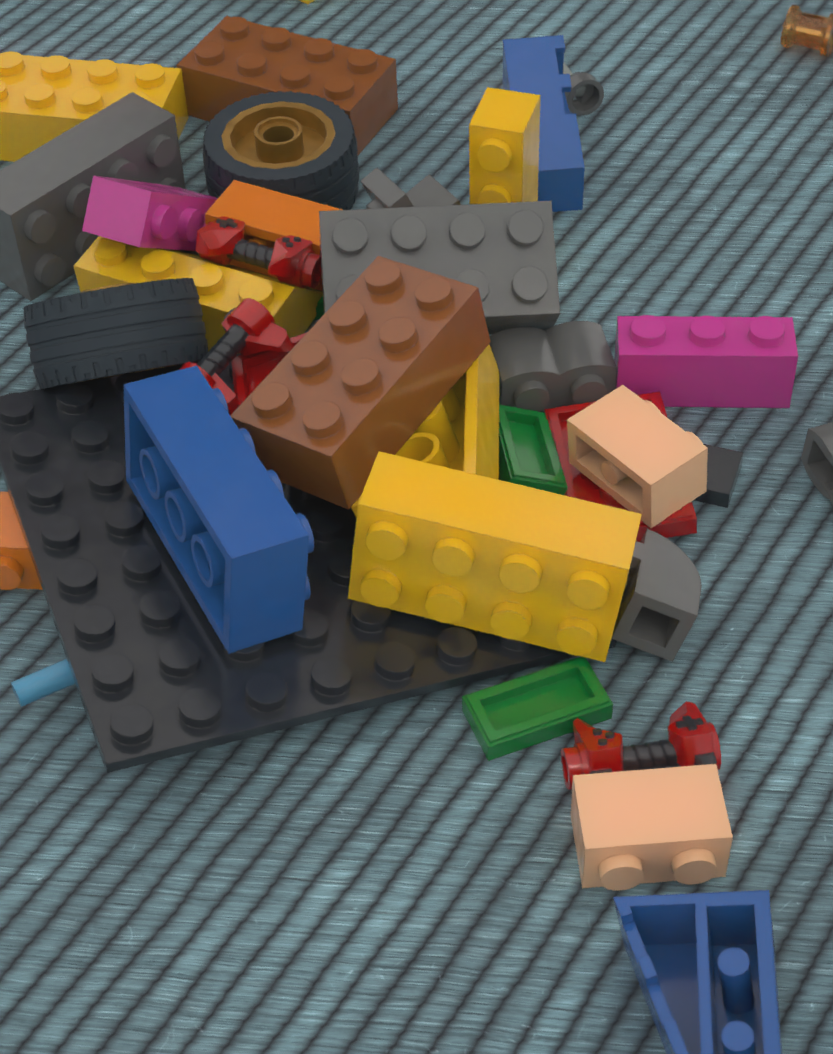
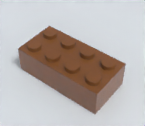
M226 16L177 64V68L182 69L188 116L210 122L216 114H219L228 105H232L243 98L268 92L292 91L308 93L313 96L317 95L320 98L334 102L335 105L340 106V109L345 111V114H348L357 140L358 155L398 110L396 59L376 54L371 50L355 49L332 43L328 39L312 38L292 33L285 28H273L249 22L242 17Z
M377 256L230 415L239 429L245 428L251 435L256 455L265 469L274 470L282 483L349 510L362 495L378 452L381 451L395 455L490 344L491 341L479 288Z

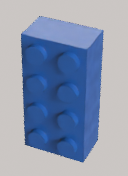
M197 366L124 384L126 481L228 654L303 630L305 600L310 598L311 594L307 576L308 553L314 550L312 529L306 517L302 513L295 514L285 499L283 487L276 472L272 469L266 470L257 457L249 432L245 428L239 429L229 415L228 406L219 388L212 389Z

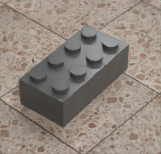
M131 92L0 170V281L32 301L75 273L73 266L98 237V235L82 231L93 175L170 185L186 189L175 115Z
M551 201L319 211L324 314L376 257L381 256L478 287L489 334H495L502 330L516 327H533L545 331L555 325L560 315Z

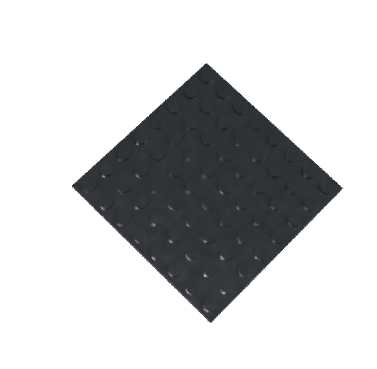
M229 362V365L222 371L219 377L234 392L232 362ZM183 364L0 396V469L107 773L577 657L565 652L348 599L356 516L352 508L350 507L348 510L282 482L285 499L295 514L302 513L306 517L314 537V550L308 553L307 576L311 594L310 598L305 600L303 630L228 654L126 481L124 384L174 372L176 369L181 368ZM611 639L609 649L616 646V640Z

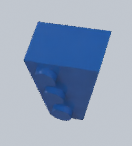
M563 35L504 39L503 90L541 95L538 201H551L552 212L583 210L585 167L576 113L570 114L565 92H571L572 86L570 74H563L564 37Z
M769 890L613 897L625 949L666 1054H782L775 944Z

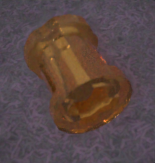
M792 4L782 29V47L790 49L792 45H798L819 50L821 56L829 57L833 50V13L829 17L802 12L800 6Z

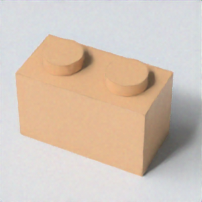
M621 385L567 419L569 463L627 510L642 514L641 520L650 528H653L668 516L707 492L708 448L694 433L684 431L664 416L652 402L641 399L624 385Z
M716 764L573 775L571 821L582 889L604 887L609 890L621 891L631 889L639 884L668 881L694 885L704 883L712 878L726 877L733 836Z

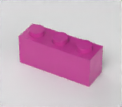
M93 175L82 231L140 248L195 251L197 231L205 226V213L218 198L170 185Z
M709 315L699 317L617 316L614 358L617 367L615 389L624 385L636 395L660 391L664 407L790 408L798 361L793 317H714Z

